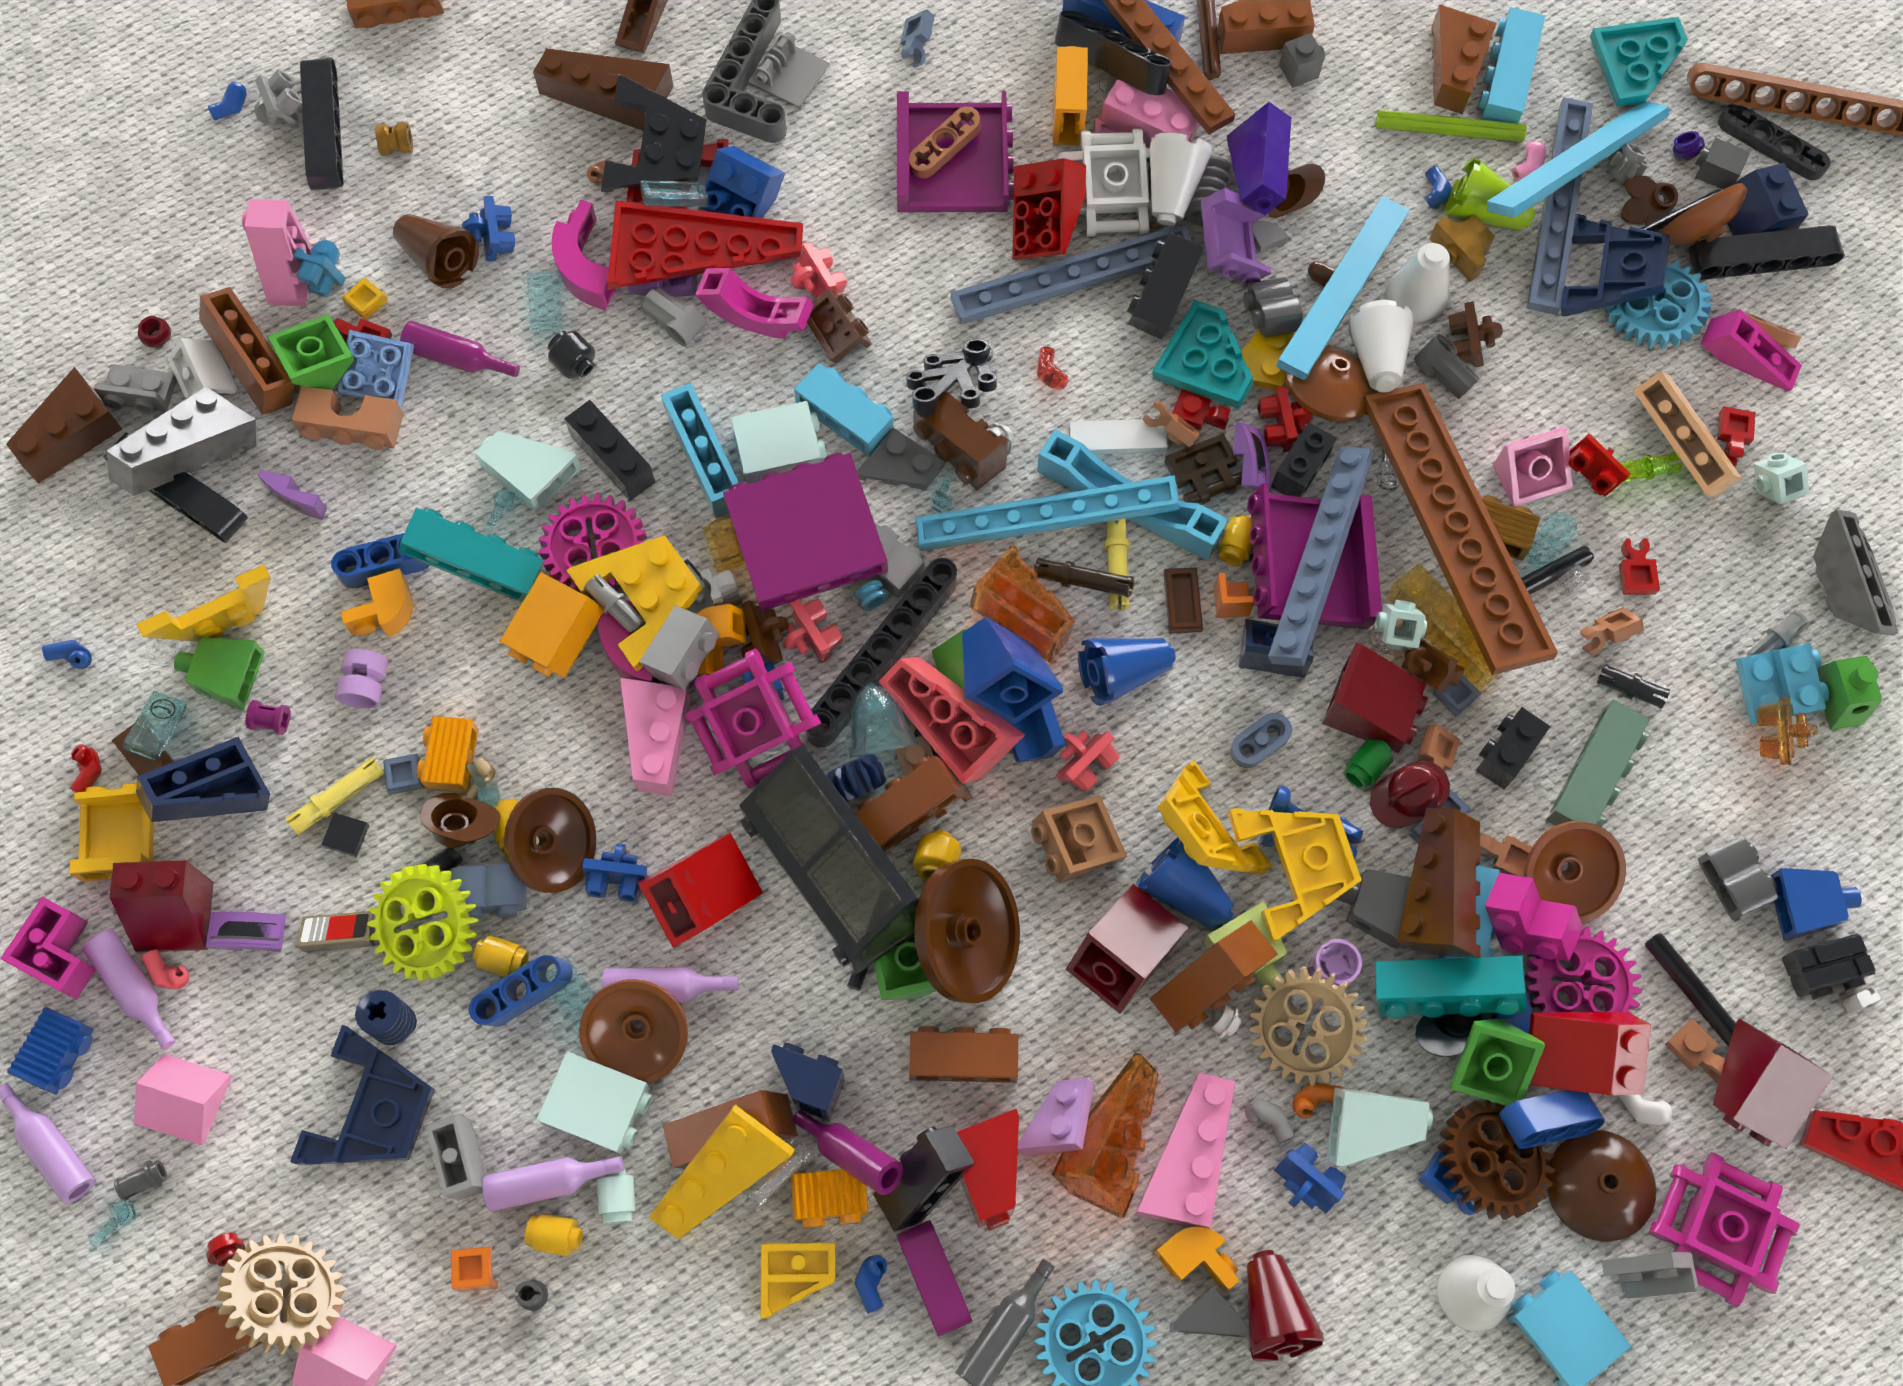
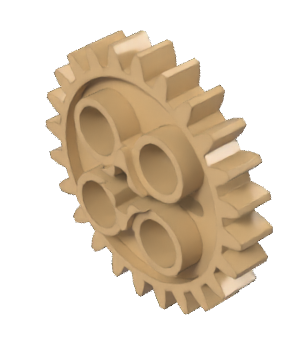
M1302 967L1299 977H1296L1292 969H1289L1285 973L1286 981L1279 975H1276L1272 979L1275 988L1266 984L1261 989L1266 997L1257 996L1254 1000V1003L1261 1009L1253 1010L1250 1013V1017L1259 1022L1252 1024L1249 1031L1260 1033V1036L1252 1044L1253 1046H1264L1265 1049L1259 1058L1271 1057L1273 1061L1269 1069L1273 1070L1280 1065L1283 1068V1079L1292 1072L1295 1073L1296 1084H1299L1304 1076H1308L1311 1086H1314L1318 1075H1321L1327 1084L1331 1080V1071L1341 1078L1345 1073L1343 1065L1352 1069L1356 1063L1351 1055L1361 1056L1364 1051L1356 1043H1365L1368 1038L1366 1034L1359 1032L1360 1029L1366 1028L1368 1025L1367 1020L1358 1019V1016L1364 1012L1365 1006L1353 1005L1358 993L1346 995L1344 991L1347 988L1348 982L1345 981L1339 986L1335 985V973H1332L1325 980L1322 979L1321 968H1318L1313 976H1309L1307 968ZM1300 994L1304 996L1308 1001V1008L1302 1010L1296 1008L1291 1000L1292 995ZM1322 998L1324 1003L1312 1024L1313 1029L1306 1037L1300 1053L1296 1054L1294 1053V1047L1305 1028V1022L1311 1015L1317 999ZM1324 1012H1336L1341 1018V1025H1329L1324 1019ZM1277 1027H1288L1293 1033V1039L1289 1041L1281 1039L1277 1034ZM1315 1042L1321 1044L1326 1050V1056H1314L1309 1050V1044Z
M279 1233L275 1243H272L267 1235L263 1236L259 1246L250 1240L245 1250L237 1249L232 1260H228L223 1270L224 1273H222L217 1284L221 1288L216 1295V1300L223 1301L218 1313L221 1315L230 1314L225 1327L229 1328L236 1325L239 1327L235 1336L237 1340L245 1335L250 1336L249 1348L254 1347L258 1341L263 1342L264 1353H268L272 1345H277L280 1355H284L289 1344L292 1345L296 1353L301 1351L305 1342L313 1347L319 1336L325 1338L331 1326L335 1325L340 1316L338 1313L345 1302L340 1298L346 1289L344 1286L337 1285L343 1275L339 1272L331 1273L336 1261L329 1260L324 1262L322 1260L326 1252L325 1249L319 1250L316 1253L312 1252L313 1241L311 1240L304 1247L299 1246V1237L297 1235L294 1236L291 1243L285 1242L282 1233ZM280 1264L283 1266V1276H282ZM255 1273L263 1274L267 1279L260 1278ZM294 1273L301 1274L305 1279L297 1277ZM296 1307L304 1309L307 1314L299 1312ZM257 1308H263L267 1310L269 1314L261 1313L260 1311H258ZM280 1311L284 1323L280 1321Z

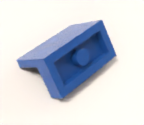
M1051 701L1016 724L1006 720L1025 734L1012 748L1015 760L1018 763L1051 758L1066 745Z

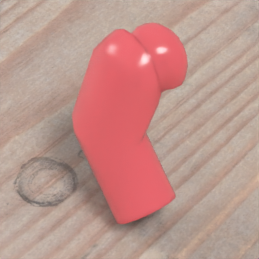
M157 949L141 956L155 986L177 990L188 983V970L179 965L178 967L165 965Z

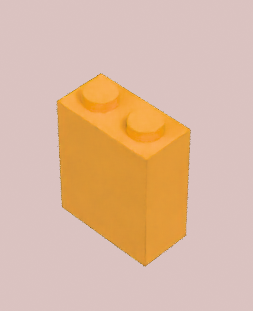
M1075 46L1057 47L1053 89L1052 145L1080 146V131L1085 129L1087 113L1088 48Z
M540 572L499 642L511 648L508 655L523 664H526L528 659L532 660L534 663L531 668L541 674L550 677L553 672L565 678L603 615L604 608L588 596Z

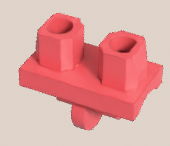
M811 242L803 244V254L793 266L795 273L791 277V283L794 288H805L808 293L812 292L816 299L828 289L836 294L844 292L847 284L844 274L840 271L830 273L828 270L833 263L832 255L828 248L816 250Z
M819 598L802 604L799 599L790 603L793 609L792 617L799 629L796 628L793 622L789 623V627L786 629L789 635L783 641L786 649L798 648L801 655H804L810 651L806 644L808 641L821 663L829 660L830 651L843 643V636L835 624L821 631L816 627V623L827 618V612Z
M1082 731L1077 737L1066 733L1063 736L1066 748L1060 753V756L1065 761L1073 754L1075 756L1056 776L1063 783L1071 782L1082 792L1089 790L1097 782L1098 778L1087 766L1095 760L1103 770H1106L1120 758L1115 748L1110 744L1115 738L1108 731L1103 735L1097 733L1084 746V743L1090 738L1085 731Z

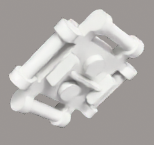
M1132 129V132L1092 134L1090 130L1080 131L1081 151L1062 152L1057 155V159L1065 158L1086 165V196L1079 213L1085 214L1086 237H1096V234L1125 232H1138V235H1148V212H1152V198H1149L1146 162H1150V148L1146 149L1145 143L1143 144L1142 129ZM1137 212L1138 218L1135 220L1096 221V214Z

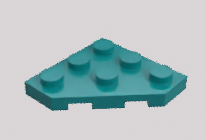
M1679 16L1593 28L1590 39L1616 107L1645 103L1681 53L1688 38Z
M1194 300L1152 370L1153 379L1240 409L1253 386V376L1242 357V351L1228 325L1224 310Z

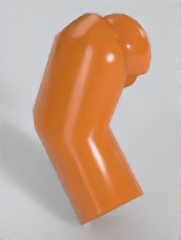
M1308 1083L1295 1095L1292 1108L1298 1117L1308 1119L1313 1116L1312 1111L1321 1102L1333 1103L1334 1089H1343L1342 1086L1315 1083L1314 1086H1311Z

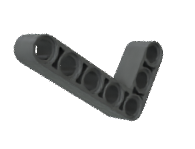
M752 0L702 92L705 115L708 120L770 143L779 142L786 136L785 111L781 105L744 92L781 23L779 0Z

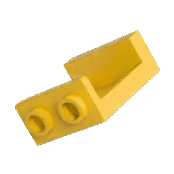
M136 783L123 784L119 789L109 790L105 787H89L86 789V792L74 793L73 800L80 805L78 859L70 860L69 874L81 882L110 880L112 878L113 863L153 861L154 822L150 821L136 794Z

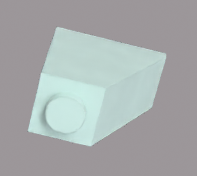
M497 431L491 438L483 440L475 452L480 466L536 513L582 469L578 457L573 451Z
M1335 1088L1326 1160L1336 1166L1344 1167L1426 1140V1133L1431 1129L1433 1122L1432 1110L1429 1109L1430 1103L1418 1098Z

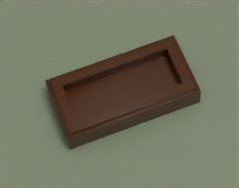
M1197 567L1164 569L1163 576L1169 634L1202 632L1203 621Z

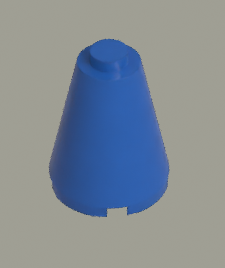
M1090 638L1082 641L1081 645H1084L1085 649L1078 652V666L1084 688L1091 686L1095 696L1090 698L1099 706L1109 704L1170 671L1176 659L1173 646L1163 638Z
M1177 837L1152 861L1151 864L1153 866L1150 870L1153 872L1148 875L1144 871L1136 885L1142 891L1210 930L1216 926L1220 928L1227 924L1234 916V913L1231 911L1234 904L1209 867L1198 865L1195 860L1190 858L1184 850V844Z

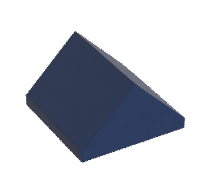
M1245 619L1239 659L1240 668L1305 678L1314 658L1313 643L1311 644L1304 667L1271 664L1268 655L1279 624Z

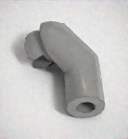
M1260 1098L1254 1099L1253 1103L1245 1107V1115L1250 1122L1255 1123L1262 1120L1270 1124L1278 1143L1295 1137L1289 1121L1280 1106Z

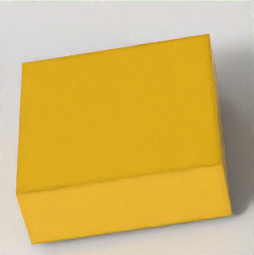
M365 277L341 297L343 302L364 320H367L388 301L387 296Z

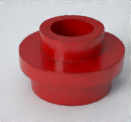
M224 1233L216 1236L207 1245V1261L220 1267L226 1266L228 1260H232L237 1249L245 1250L244 1241L239 1239L236 1233Z

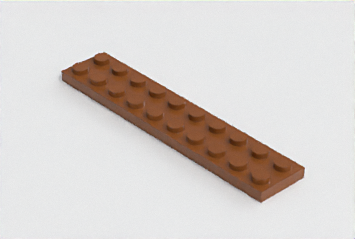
M1424 382L1397 388L1390 392L1366 395L1364 397L1366 413L1491 674L1495 675L1555 659L1558 651Z

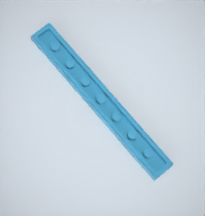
M1651 102L1639 103L1488 200V211L1510 218L1516 217L1669 117V106Z
M1382 196L1280 356L1276 367L1304 381L1306 380L1405 221L1410 209Z
M1174 475L915 517L919 549L920 551L1176 511L1180 510Z

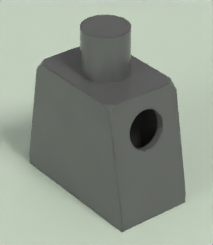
M1365 870L1361 875L1362 881L1336 898V900L1351 905L1346 919L1347 923L1397 949L1401 945L1397 942L1411 877L1375 870Z

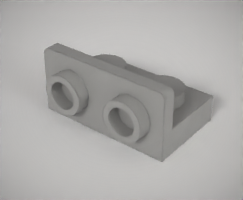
M111 364L105 384L96 383L94 391L105 405L112 408L121 409L123 406H128L144 413H153L154 410L167 412L177 379L174 373Z
M1668 1252L1602 1260L1604 1276H1619V1281L1623 1283L1625 1296L1628 1299L1698 1291L1692 1252Z

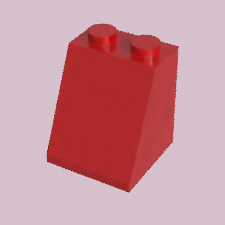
M1017 1109L957 1132L975 1163L960 1179L978 1228L987 1226L988 1231L1008 1224L1009 1216L1013 1215L1015 1210L1019 1114Z

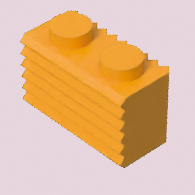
M432 716L431 726L425 727L423 745L427 749L425 759H420L418 762L417 777L421 779V783L427 790L468 793L472 773L470 768L473 764L479 728L472 719Z
M843 1169L791 1174L794 1221L796 1223L802 1222L803 1228L824 1227V1220L839 1218L840 1225L857 1224L862 1222L861 1216L869 1215L866 1185Z

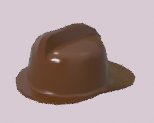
M1310 163L1293 169L1288 168L1286 200L1267 214L1270 217L1278 218L1311 204L1324 188L1325 172L1321 166Z
M442 793L431 797L424 803L420 810V820L424 827L432 832L437 842L446 847L457 848L472 844L493 833L500 824V814L495 807L457 793Z

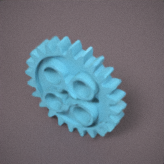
M1676 260L1672 265H1668L1667 262L1664 293L1605 307L1604 312L1610 313L1608 323H1616L1615 332L1626 331L1624 340H1628L1633 336L1637 338L1636 346H1639L1643 341H1647L1649 349H1652L1655 343H1659L1661 348L1665 350L1667 343L1671 341L1675 347H1679L1681 338L1686 342H1690L1692 335H1699L1702 326L1706 325L1712 304L1709 303L1712 294L1706 292L1708 283H1698L1701 274L1697 273L1691 276L1689 274L1690 265L1680 269L1679 260Z
M1097 1279L1093 1280L1090 1290L1086 1289L1082 1281H1078L1076 1294L1067 1286L1064 1287L1063 1291L1066 1298L1064 1301L1053 1296L1051 1300L1056 1309L1054 1311L1046 1308L1042 1310L1044 1316L1049 1319L1048 1323L1036 1324V1328L1045 1332V1335L1034 1340V1344L1044 1346L1045 1350L1036 1356V1360H1047L1049 1364L1041 1372L1042 1375L1054 1373L1056 1376L1051 1386H1059L1060 1384L1065 1386H1140L1135 1377L1137 1375L1149 1377L1150 1374L1142 1366L1143 1363L1155 1362V1358L1146 1353L1147 1348L1157 1346V1342L1146 1339V1334L1153 1331L1155 1327L1143 1325L1142 1320L1147 1317L1149 1312H1136L1135 1308L1140 1300L1138 1297L1128 1303L1125 1300L1126 1288H1123L1116 1295L1113 1293V1282H1108L1105 1289L1100 1290ZM1096 1306H1105L1110 1310L1112 1321L1107 1327H1100L1093 1321L1092 1312ZM1072 1324L1078 1329L1080 1338L1076 1345L1067 1346L1061 1341L1059 1333L1063 1325ZM1119 1324L1124 1325V1331L1100 1345L1102 1350L1100 1354L1096 1349H1092L1071 1362L1066 1360L1067 1354L1090 1341L1089 1333L1092 1332L1095 1337H1098ZM1116 1340H1124L1130 1346L1131 1354L1125 1362H1119L1112 1356L1111 1346ZM1085 1358L1092 1359L1098 1366V1375L1093 1381H1086L1079 1375L1078 1366Z

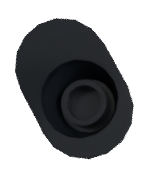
M1480 1013L1476 1016L1444 1014L1434 1018L1423 1015L1416 1025L1415 1036L1418 1044L1426 1052L1435 1056L1452 1057L1460 1055L1464 1050L1474 1021L1492 1019V1013Z

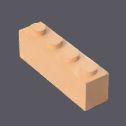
M1660 371L1633 390L1705 495L1716 497L1742 480L1738 471L1670 375Z

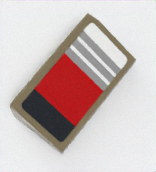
M370 911L302 917L297 948L303 952L374 946V940H370V936L374 934V927L368 926L367 922L374 920L375 915Z

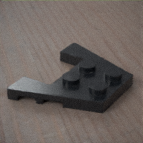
M618 74L614 106L644 111L646 113L638 166L605 161L601 192H613V189L628 187L638 189L639 186L653 184L665 186L698 182L707 119Z

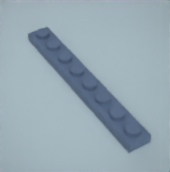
M1563 97L1559 107L1551 160L1588 137L1593 103ZM1582 174L1544 198L1526 309L1558 315L1561 310Z
M1182 224L951 292L950 299L960 325L1142 272L1145 271L1146 267L1152 269L1156 259L1151 256L1159 239L1165 241L1170 232L1189 241H1192L1186 225Z
M1339 448L1268 655L1271 664L1303 667L1305 665L1374 457L1371 448Z

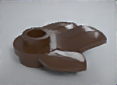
M1640 175L1632 179L1629 178L1623 185L1631 198L1624 204L1621 218L1631 224L1645 222L1648 225L1670 214V211L1677 204L1678 191L1672 184L1665 182L1656 183L1648 176ZM1658 194L1664 198V203L1659 200Z

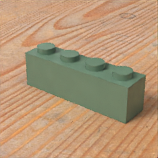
M1613 699L1603 709L1546 820L1556 826L1569 821H1586L1602 827L1606 820V816L1602 812L1606 805L1611 806L1619 795L1621 788L1616 785L1621 776L1626 778L1635 763V760L1631 759L1634 750H1640L1646 742L1649 732L1645 731V728L1650 719Z

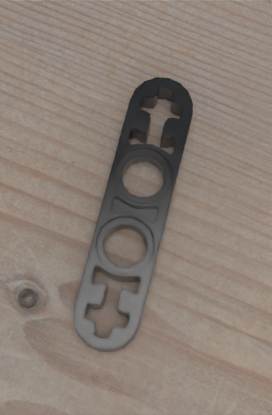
M1729 104L1724 108L1718 119V125L1725 133L1777 163H1785L1788 169L1805 179H1820L1831 164L1830 158L1825 152L1745 106ZM1735 116L1738 120L1734 122L1730 118ZM1747 123L1750 124L1748 129L1744 128ZM1753 130L1764 131L1767 139L1757 138ZM1780 145L1790 146L1794 154H1785L1781 151ZM1802 154L1804 157L1800 161L1798 157ZM1815 162L1818 165L1814 168L1810 164Z

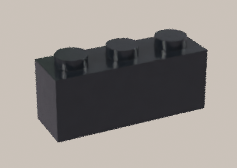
M1172 232L1168 234L1165 241L1158 240L1151 256L1156 259L1152 269L1146 267L1139 282L1140 285L1144 286L1140 296L1134 294L1127 309V312L1132 314L1128 325L1159 339L1164 337L1204 247Z
M588 400L564 418L570 436L629 501L655 483L650 464L591 400Z
M953 1125L938 1130L936 1127H930L917 1136L918 1142L913 1148L907 1150L899 1157L903 1165V1175L899 1185L887 1195H880L877 1192L873 1193L894 1232L922 1223L975 1164Z

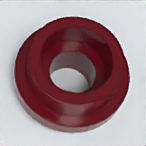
M148 316L141 320L138 325V337L148 347L162 346L171 336V328L162 318Z

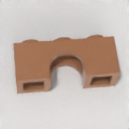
M301 386L292 422L303 437L310 440H319L320 438L332 439L342 445H350L352 442L361 443L375 450H381L383 447L395 448L404 415L397 400L365 395L362 406L356 413L349 416L339 415L341 404L334 391Z

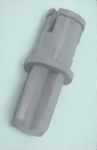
M596 574L594 578L592 577L585 584L583 589L604 608L603 612L606 615L610 613L628 632H635L642 626L644 619L624 600L625 595L623 593L618 594L600 574Z
M1799 611L1791 612L1780 624L1774 628H1768L1766 631L1767 636L1752 647L1746 655L1751 656L1789 647V643L1809 627L1810 624L1807 623V618Z

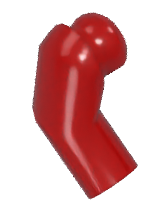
M80 744L71 753L72 759L77 761L80 774L69 788L75 793L86 792V789L94 785L102 772L96 750L93 747L88 748L86 745Z

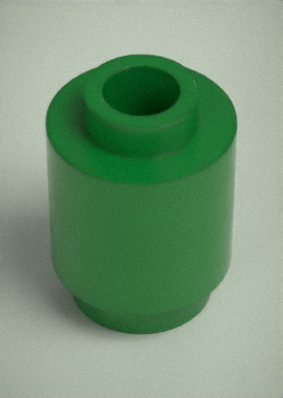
M1367 739L1346 763L1347 768L1343 772L1345 778L1352 785L1362 790L1367 786H1372L1393 762L1391 748L1380 739Z

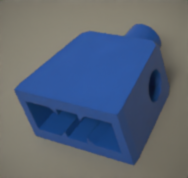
M1781 868L1770 875L1777 886L1776 893L1778 899L1774 900V905L1783 941L1836 927L1848 920L1847 909L1859 908L1862 903L1859 889L1857 887L1841 888L1839 876L1834 871Z

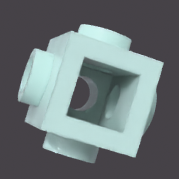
M1774 453L1769 455L1767 459L1754 464V486L1758 494L1779 504L1809 494L1807 463L1790 457L1786 453Z
M1395 600L1394 605L1384 603L1383 612H1378L1375 621V631L1378 632V637L1386 643V647L1406 651L1407 647L1419 648L1420 639H1423L1426 633L1427 620L1425 615L1415 608V603ZM1397 618L1403 619L1402 625L1395 628Z

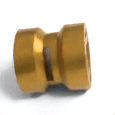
M407 121L398 122L396 126L389 127L387 124H377L375 126L376 141L381 156L391 155L394 151H400L403 154L413 153V138Z

